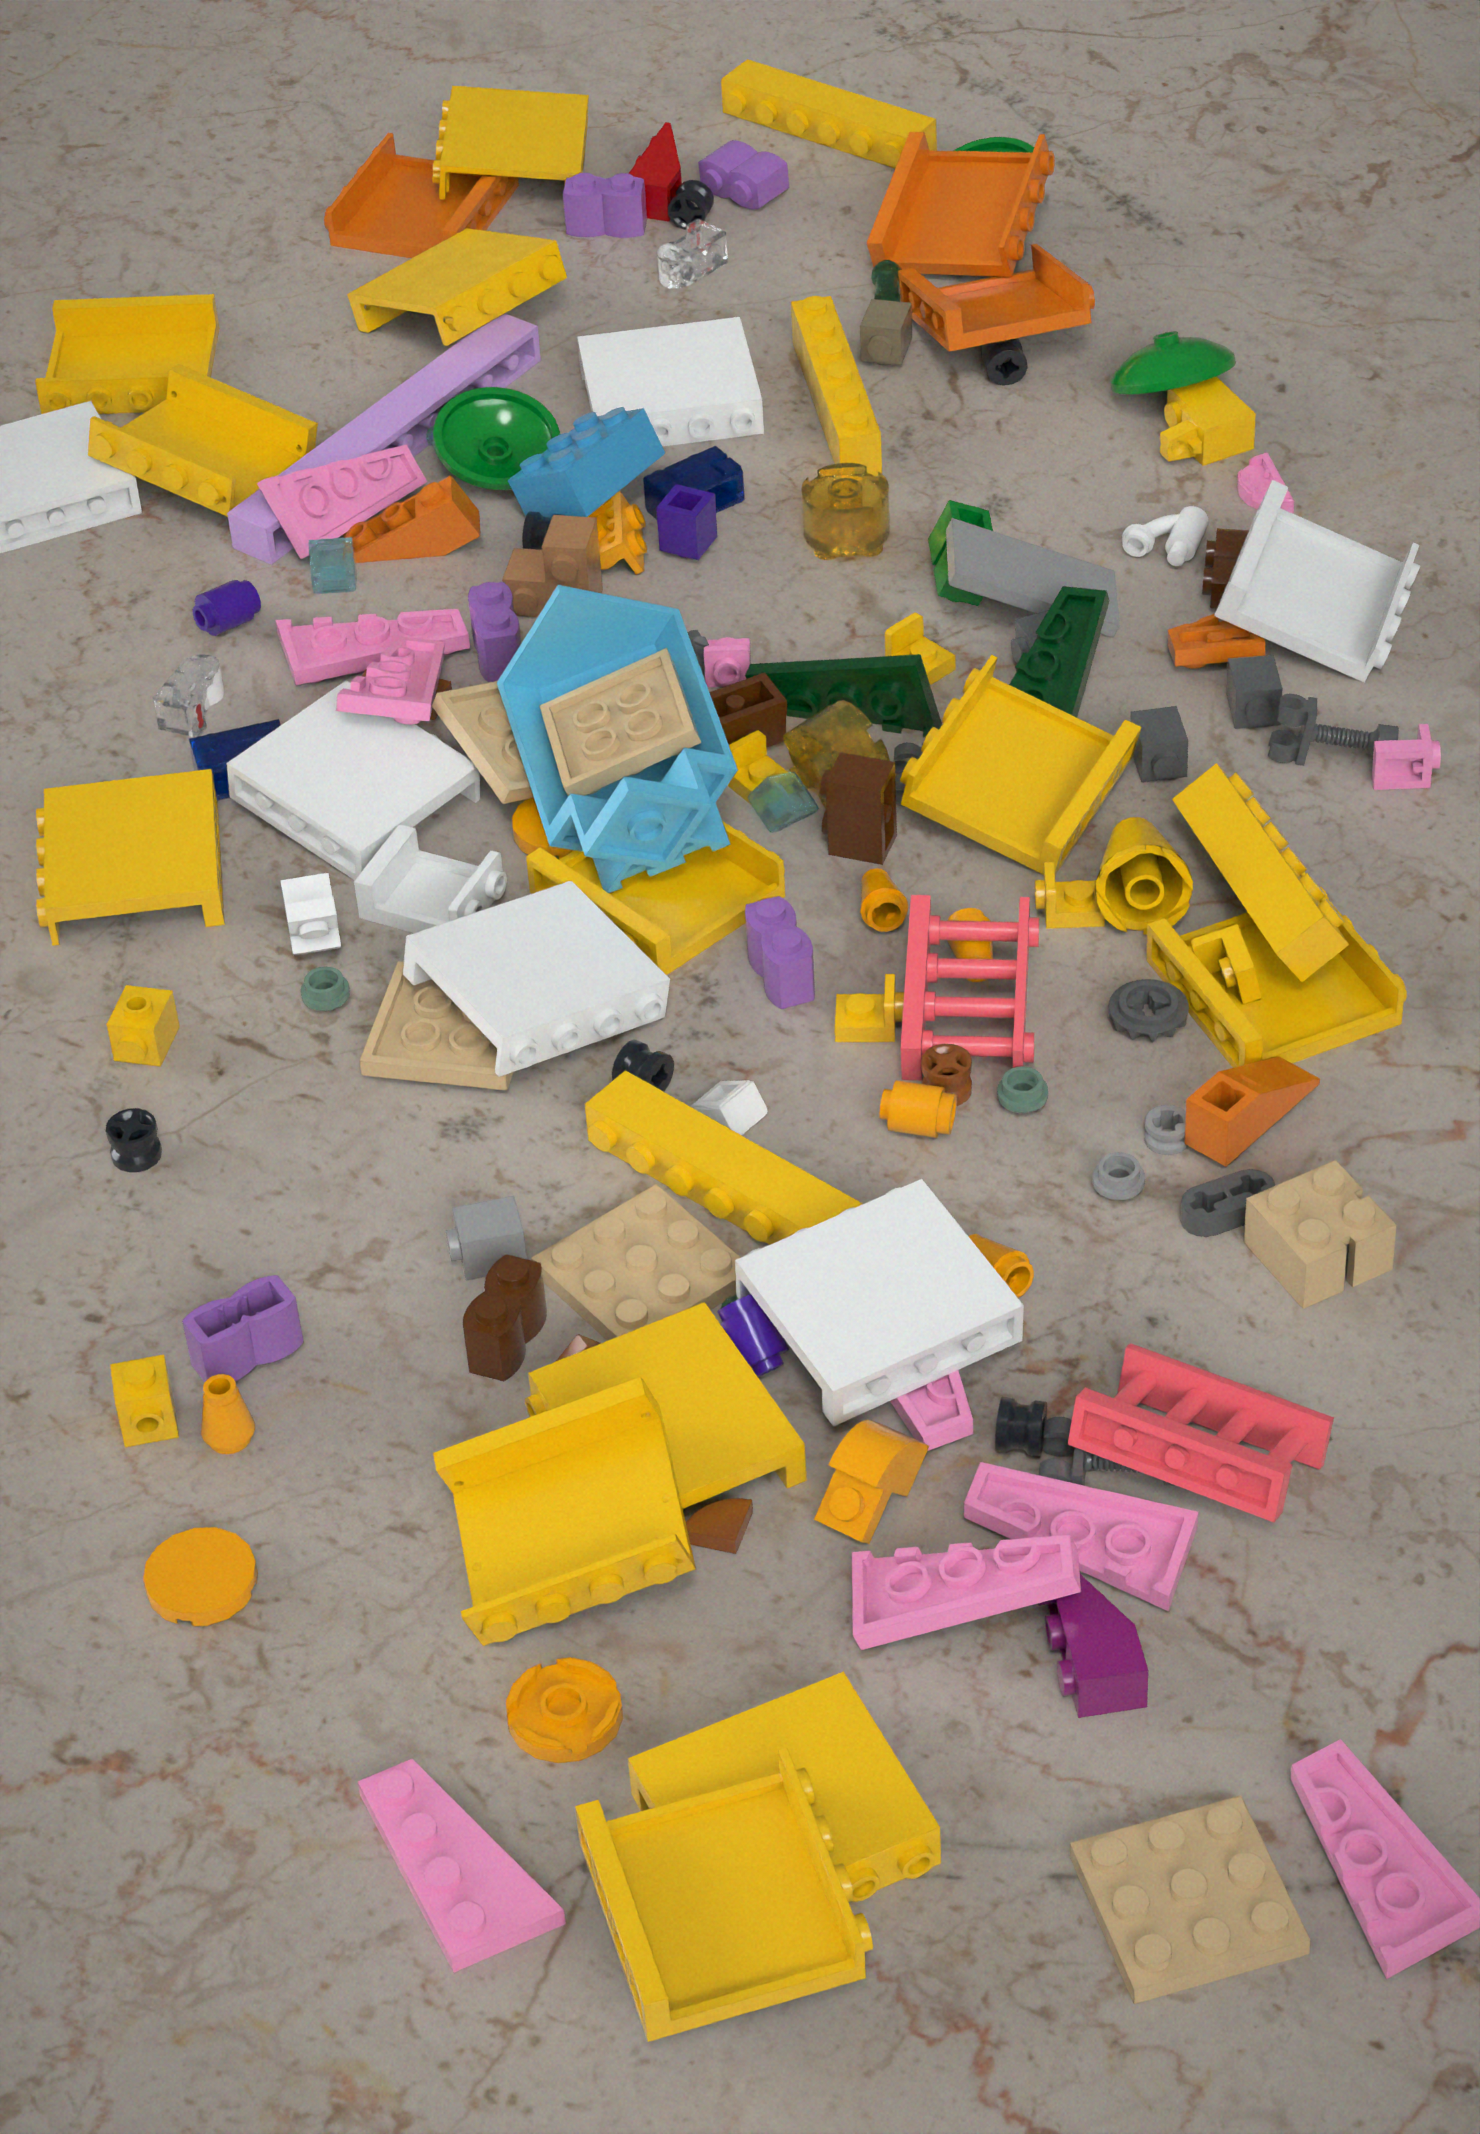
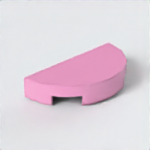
M1263 453L1249 459V465L1243 470L1241 469L1237 474L1239 497L1248 506L1257 510L1272 480L1285 485L1268 453ZM1287 490L1280 508L1294 513V500Z

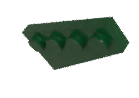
M1063 586L1036 630L1037 638L1029 652H1023L1016 664V674L1009 685L1077 717L1110 601L1107 590Z
M921 654L750 664L745 674L746 679L765 672L787 700V716L814 720L816 715L828 716L838 720V724L856 727L858 721L882 725V731L901 734L903 728L923 731V737L925 738L932 727L940 729L942 726Z

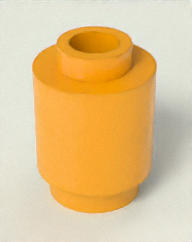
M896 1080L892 1090H883L879 1117L880 1119L887 1120L888 1131L937 1138L939 1133L950 1135L955 1120L957 1095L945 1093L944 1087Z

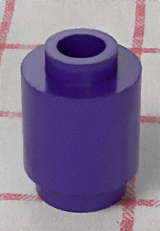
M232 580L197 595L192 614L195 623L201 630L208 632L212 636H217L251 621L254 618V614L260 611L261 601L256 588L251 582L247 580L241 582Z
M751 1294L717 1311L722 1321L720 1325L757 1377L784 1365L780 1355L789 1350L787 1343Z

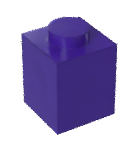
M675 484L656 507L659 551L679 555L683 558L699 560L718 537L715 493Z

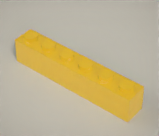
M749 59L745 60L721 79L723 113L892 168L897 166L909 132H925L929 150L937 151L935 118Z
M810 296L804 300L791 301L793 346L840 481L881 476V431L832 297Z
M1216 763L1172 798V800L1276 955L1303 982L1349 945L1338 929L1344 923V920L1327 899L1321 903L1319 902L1326 896L1325 893L1308 873L1301 876L1307 868L1290 847L1283 851L1289 845V842L1271 821L1265 825L1272 818L1254 796L1250 798L1254 793L1237 772L1229 777Z
M626 1070L585 1103L588 1141L592 1142L596 1148L611 1153L630 1164L637 1172L647 1174L665 1184L677 1195L685 1196L705 1207L715 1217L725 1219L745 1230L757 1241L771 1245L793 1235L800 1229L810 1228L839 1215L846 1209L863 1205L851 1196Z

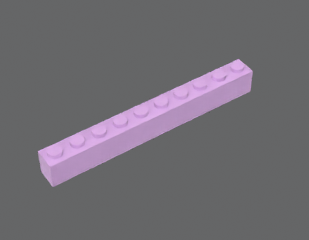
M504 313L474 330L278 476L291 474L307 468L312 469L340 460H349L402 445H407L413 457L433 443V429L436 417L443 406L452 398L477 388H505L541 361L538 326ZM260 489L227 513L234 549L272 565L294 548Z

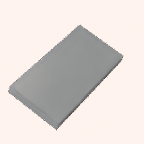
M954 518L951 519L946 528L948 580L950 586L1033 613L1049 610L1063 586L1107 590L1110 601L1101 634L1108 637L1115 636L1120 627L1114 570Z

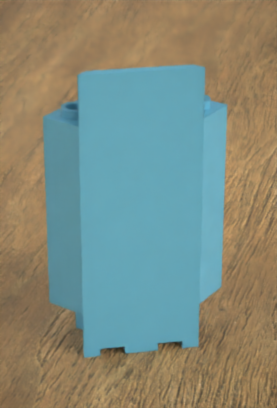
M557 585L497 682L549 846L583 851L586 857H592L603 890L611 893L623 888L621 880L646 870L649 877L686 863L683 855L706 846H710L713 852L731 845L716 801L738 769L679 609ZM667 648L674 661L701 743L691 748H683L679 755L671 756L651 765L638 774L624 776L622 779L601 788L596 793L585 796L570 793L568 796L563 788L539 705Z

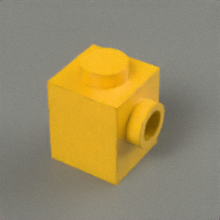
M125 986L106 1024L114 1061L161 1067L180 1027L173 990Z
M164 1354L110 1364L115 1406L124 1446L131 1447L179 1438L174 1398Z

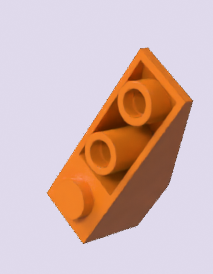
M450 475L438 483H429L419 493L403 502H395L389 505L383 513L372 519L354 524L343 534V560L346 564L445 556L481 536L479 510Z
M1279 1056L1218 1071L1186 1099L1185 1144L1227 1167L1320 1084V1078Z

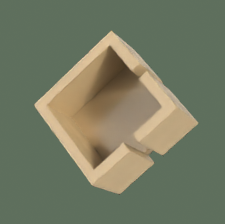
M1336 1160L1246 1198L1245 1245L1302 1309L1344 1291L1347 1244H1349L1346 1281L1352 1287L1393 1270L1396 1224L1369 1195L1362 1198L1363 1188Z

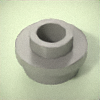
M1114 1152L1105 1155L1093 1171V1186L1100 1195L1109 1199H1130L1138 1195L1145 1185L1143 1168L1140 1166L1139 1161L1128 1153Z

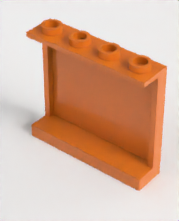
M909 132L867 240V247L875 272L898 273V270L914 268L920 274L1012 277L1017 261L1023 258L1024 241L1027 233L1033 230L1035 222L1034 213L1037 205L1043 202L1048 175L1051 176L1054 172L1055 157L1053 151L1048 149L1045 134H1039L1033 152L933 151L929 150L925 132Z
M387 133L380 144L373 149L372 154L365 163L358 168L357 173L347 186L343 187L332 205L326 209L324 225L329 231L330 246L413 258L466 228L486 231L519 186L518 177L450 173L449 192H446L445 199H439L440 184L433 183L432 181L434 160L396 155L394 134Z
M1038 244L1031 245L1033 269L1013 273L1012 277L996 276L937 288L914 268L898 270L901 302L912 303V319L949 352L1091 324L1090 309L1095 308V295L1092 286Z

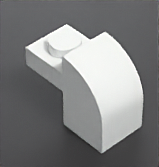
M329 873L280 880L293 956L341 948Z

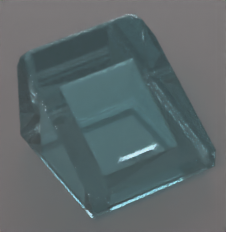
M352 537L309 540L313 593L327 594L355 591L357 586V568Z
M796 772L768 776L748 796L749 802L771 833L781 831L819 810L817 803Z

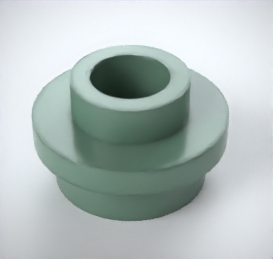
M324 966L315 968L307 973L300 992L302 1001L307 1007L319 1011H331L340 1007L348 1000L350 987L347 979L343 977L338 969Z
M1025 1066L1015 1067L1008 1070L999 1082L997 1098L1000 1104L1010 1111L1028 1113L1038 1110L1046 1103L1048 1099V1086L1040 1072L1036 1069Z

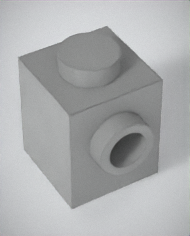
M514 1196L452 1207L455 1229L446 1230L447 1244L451 1261L461 1260L466 1281L486 1277L492 1265L506 1254L527 1259L524 1231Z

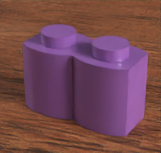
M729 141L698 162L700 182L706 184L711 189L713 195L720 198L730 197L734 202L747 209H759L789 188L788 165L782 158L766 151L757 152L753 147L741 141Z
M579 173L573 177L566 178L563 190L566 234L576 237L608 235L618 238H632L644 235L647 224L644 179L633 177L627 173L616 174L606 179L590 173Z
M486 582L470 588L468 602L473 644L478 654L479 670L486 681L494 682L499 680L521 645L519 620L514 613L513 596L510 588L504 582Z
M780 896L746 904L745 919L748 960L753 970L763 977L764 990L768 999L780 1009L814 1001L813 945L808 935L797 927L796 914L793 907Z
M278 1275L262 1277L251 1281L238 1289L231 1298L218 1299L203 1304L190 1312L182 1321L191 1365L204 1382L218 1374L229 1375L237 1381L252 1371L256 1365L280 1360L293 1353L304 1342L296 1297Z

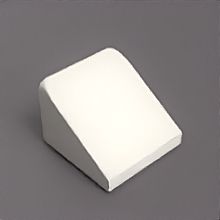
M749 1080L720 1081L691 1105L695 1110L740 1135L748 1131L768 1112L754 1081Z

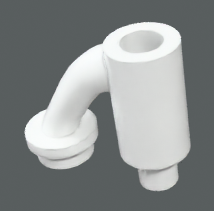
M1188 506L1182 509L1180 514L1162 516L1144 525L1132 524L1122 534L1123 548L1129 555L1140 557L1152 550L1156 537L1170 533L1165 544L1168 554L1167 560L1173 566H1181L1184 561H1189L1194 557L1209 524V518L1201 508Z

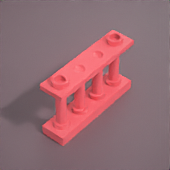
M911 895L900 1047L902 1080L922 1081V1056L926 1050L940 1044L961 1046L969 1052L970 1056L1013 1057V1068L1024 1066V1063H1034V1032H1025L1029 947H1039V917H1030V897H1020L1019 922L943 921L940 915H931V895ZM940 940L1018 942L1017 960L938 958V953H930L931 945H940ZM938 978L1016 980L1015 998L936 996V991H928V983H937ZM935 1016L1014 1018L1013 1037L934 1035L933 1030H925L926 1021H935Z
M1130 1343L1125 1349L1118 1393L1114 1398L1086 1387L1076 1396L1068 1445L1268 1521L1275 1522L1283 1513L1293 1465L1290 1463L1295 1460L1319 1470L1324 1466L1334 1417ZM1142 1403L1167 1414L1163 1417L1139 1408L1137 1405ZM1193 1422L1218 1433L1215 1436L1190 1427L1188 1424ZM1244 1441L1270 1452L1266 1455L1241 1446L1239 1443Z

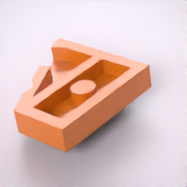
M1215 614L1200 618L1194 623L1168 629V648L1175 667L1183 666L1196 669L1210 663L1228 662V658L1265 656L1266 642L1263 637L1227 621L1219 622V618L1215 617Z

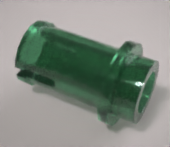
M883 260L872 269L871 280L875 285L874 299L900 302L898 270L902 269L895 262Z

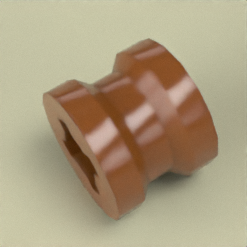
M955 1044L935 1045L926 1050L921 1060V1071L924 1075L922 1084L944 1087L945 1093L956 1094L957 1106L966 1102L972 1094V1080L970 1078L972 1058L969 1052Z

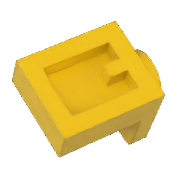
M914 612L885 631V656L921 654L930 685L956 670V655L924 637L923 616Z
M757 730L729 745L738 771L727 786L758 811L796 792L795 777L767 756L766 736L762 732Z
M1044 862V880H1035V908L1045 909L1046 929L1105 927V919L1096 902V880L1055 882L1054 862Z
M1238 924L1221 930L1211 931L1191 940L1193 953L1211 974L1221 971L1227 988L1236 985L1243 1004L1262 998L1255 967Z
M885 974L884 994H836L835 1042H895L896 1022H902L904 992H896L895 974Z

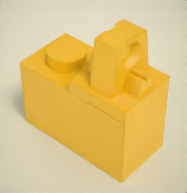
M1217 376L1167 391V405L1164 408V415L1170 428L1160 433V454L1168 462L1194 457L1202 466L1254 449L1256 413Z

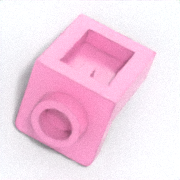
M725 637L718 640H707L709 646L704 647L705 682L707 687H725L745 680V674L751 664L750 638L734 639Z
M1418 724L1417 740L1374 741L1372 766L1374 790L1431 787L1432 769L1440 768L1441 753L1439 740H1431L1428 724Z

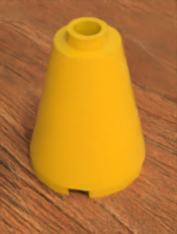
M1141 817L1126 818L1120 821L1111 832L1095 884L1097 905L1104 919L1116 929L1124 932L1130 929L1143 931V935H1146L1147 924L1163 918L1171 926L1175 925L1186 914L1190 906L1189 901L1193 891L1191 872L1185 861L1150 821Z

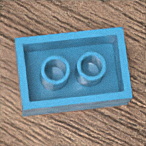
M619 407L601 416H597L596 412L587 413L573 422L574 429L569 433L560 434L549 440L546 444L548 449L542 454H536L524 460L520 464L521 470L511 477L508 482L525 516L529 511L540 512L543 517L549 518L553 514L588 517L662 457L665 451L645 409L626 411L624 407Z

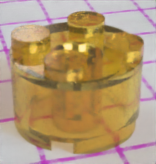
M858 463L827 465L818 469V477L810 482L807 477L801 487L803 535L806 542L814 549L815 556L822 560H833L837 557L858 555L873 557L879 555L883 551V544L890 534L889 484L886 477L878 472V477L867 473V466Z
M844 700L837 701L832 705L826 706L783 736V741L794 765L789 769V773L795 777L796 787L802 792L810 789L817 794L825 808L826 798L820 796L822 776L826 769H832L840 752L890 761L882 739L874 743L867 732V729L873 725L857 707Z

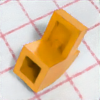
M872 1420L859 1422L842 1439L828 1464L835 1468V1471L814 1520L860 1542L870 1544L891 1493L908 1497L929 1445Z

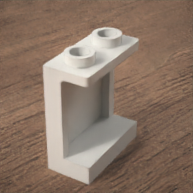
M399 824L354 881L359 918L416 933L490 908L495 899L498 900L502 897L507 884V875L503 872L500 852L491 850L481 864L477 866L420 851L416 828Z

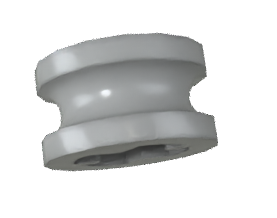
M1161 1105L1151 1109L1145 1116L1144 1141L1147 1147L1161 1155H1174L1187 1149L1188 1145L1185 1144L1186 1111L1175 1105ZM1168 1128L1172 1129V1131H1163V1129Z

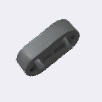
M1247 1169L1194 1186L1182 1196L1181 1224L1188 1233L1200 1237L1215 1236L1244 1226L1246 1198L1274 1187L1275 1182L1271 1176L1263 1171Z

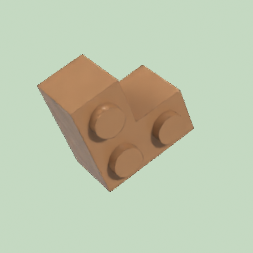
M553 515L542 550L513 549L502 582L512 592L514 613L517 616L538 617L557 585L602 593L597 518Z

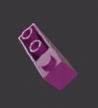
M1081 1574V1592L1038 1603V1606H1048L1050 1615L1045 1616L1048 1646L1051 1651L1060 1650L1062 1660L1057 1661L1060 1690L1063 1696L1072 1695L1078 1718L1147 1707L1149 1670L1136 1626Z

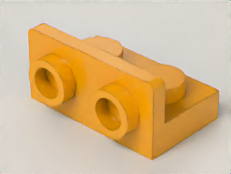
M619 491L588 517L597 518L601 570L611 568L624 558L637 575L645 571L644 554L647 553V546L643 539L642 528L646 526L639 507L636 504L630 505Z

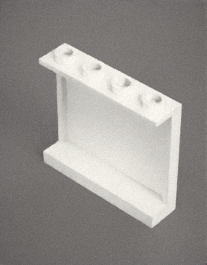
M740 317L577 337L581 378L585 380L591 412H596L597 416L604 415L619 407H624L626 411L644 408L662 446L764 434L762 397Z
M91 401L0 426V553L142 513L135 476L88 456L90 418L95 416L101 419Z
M1272 480L1256 512L1214 616L1365 683L1373 667L1381 670L1391 650L1392 644L1390 642L1402 619L1399 616L1411 594L1409 589L1420 568V565L1414 563L1419 545L1413 543L1404 561L1400 562L1281 509L1280 507L1288 487Z
M344 681L227 762L230 798L353 880H356L399 824L414 827L459 793L475 803L480 800V772L467 755H462L442 742L436 735L429 734L415 724L398 723L393 717L336 711L338 693L343 688L349 690L351 688V683Z
M572 881L406 936L403 975L412 985L432 979L497 1048L495 1073L499 1077L665 1017L670 978Z
M923 1179L902 1188L892 1189L879 1198L856 1208L846 1209L833 1218L810 1228L800 1229L785 1239L764 1248L752 1250L747 1255L735 1260L736 1296L739 1299L750 1294L754 1297L822 1389V1412L833 1427L1022 1341L1024 1305Z

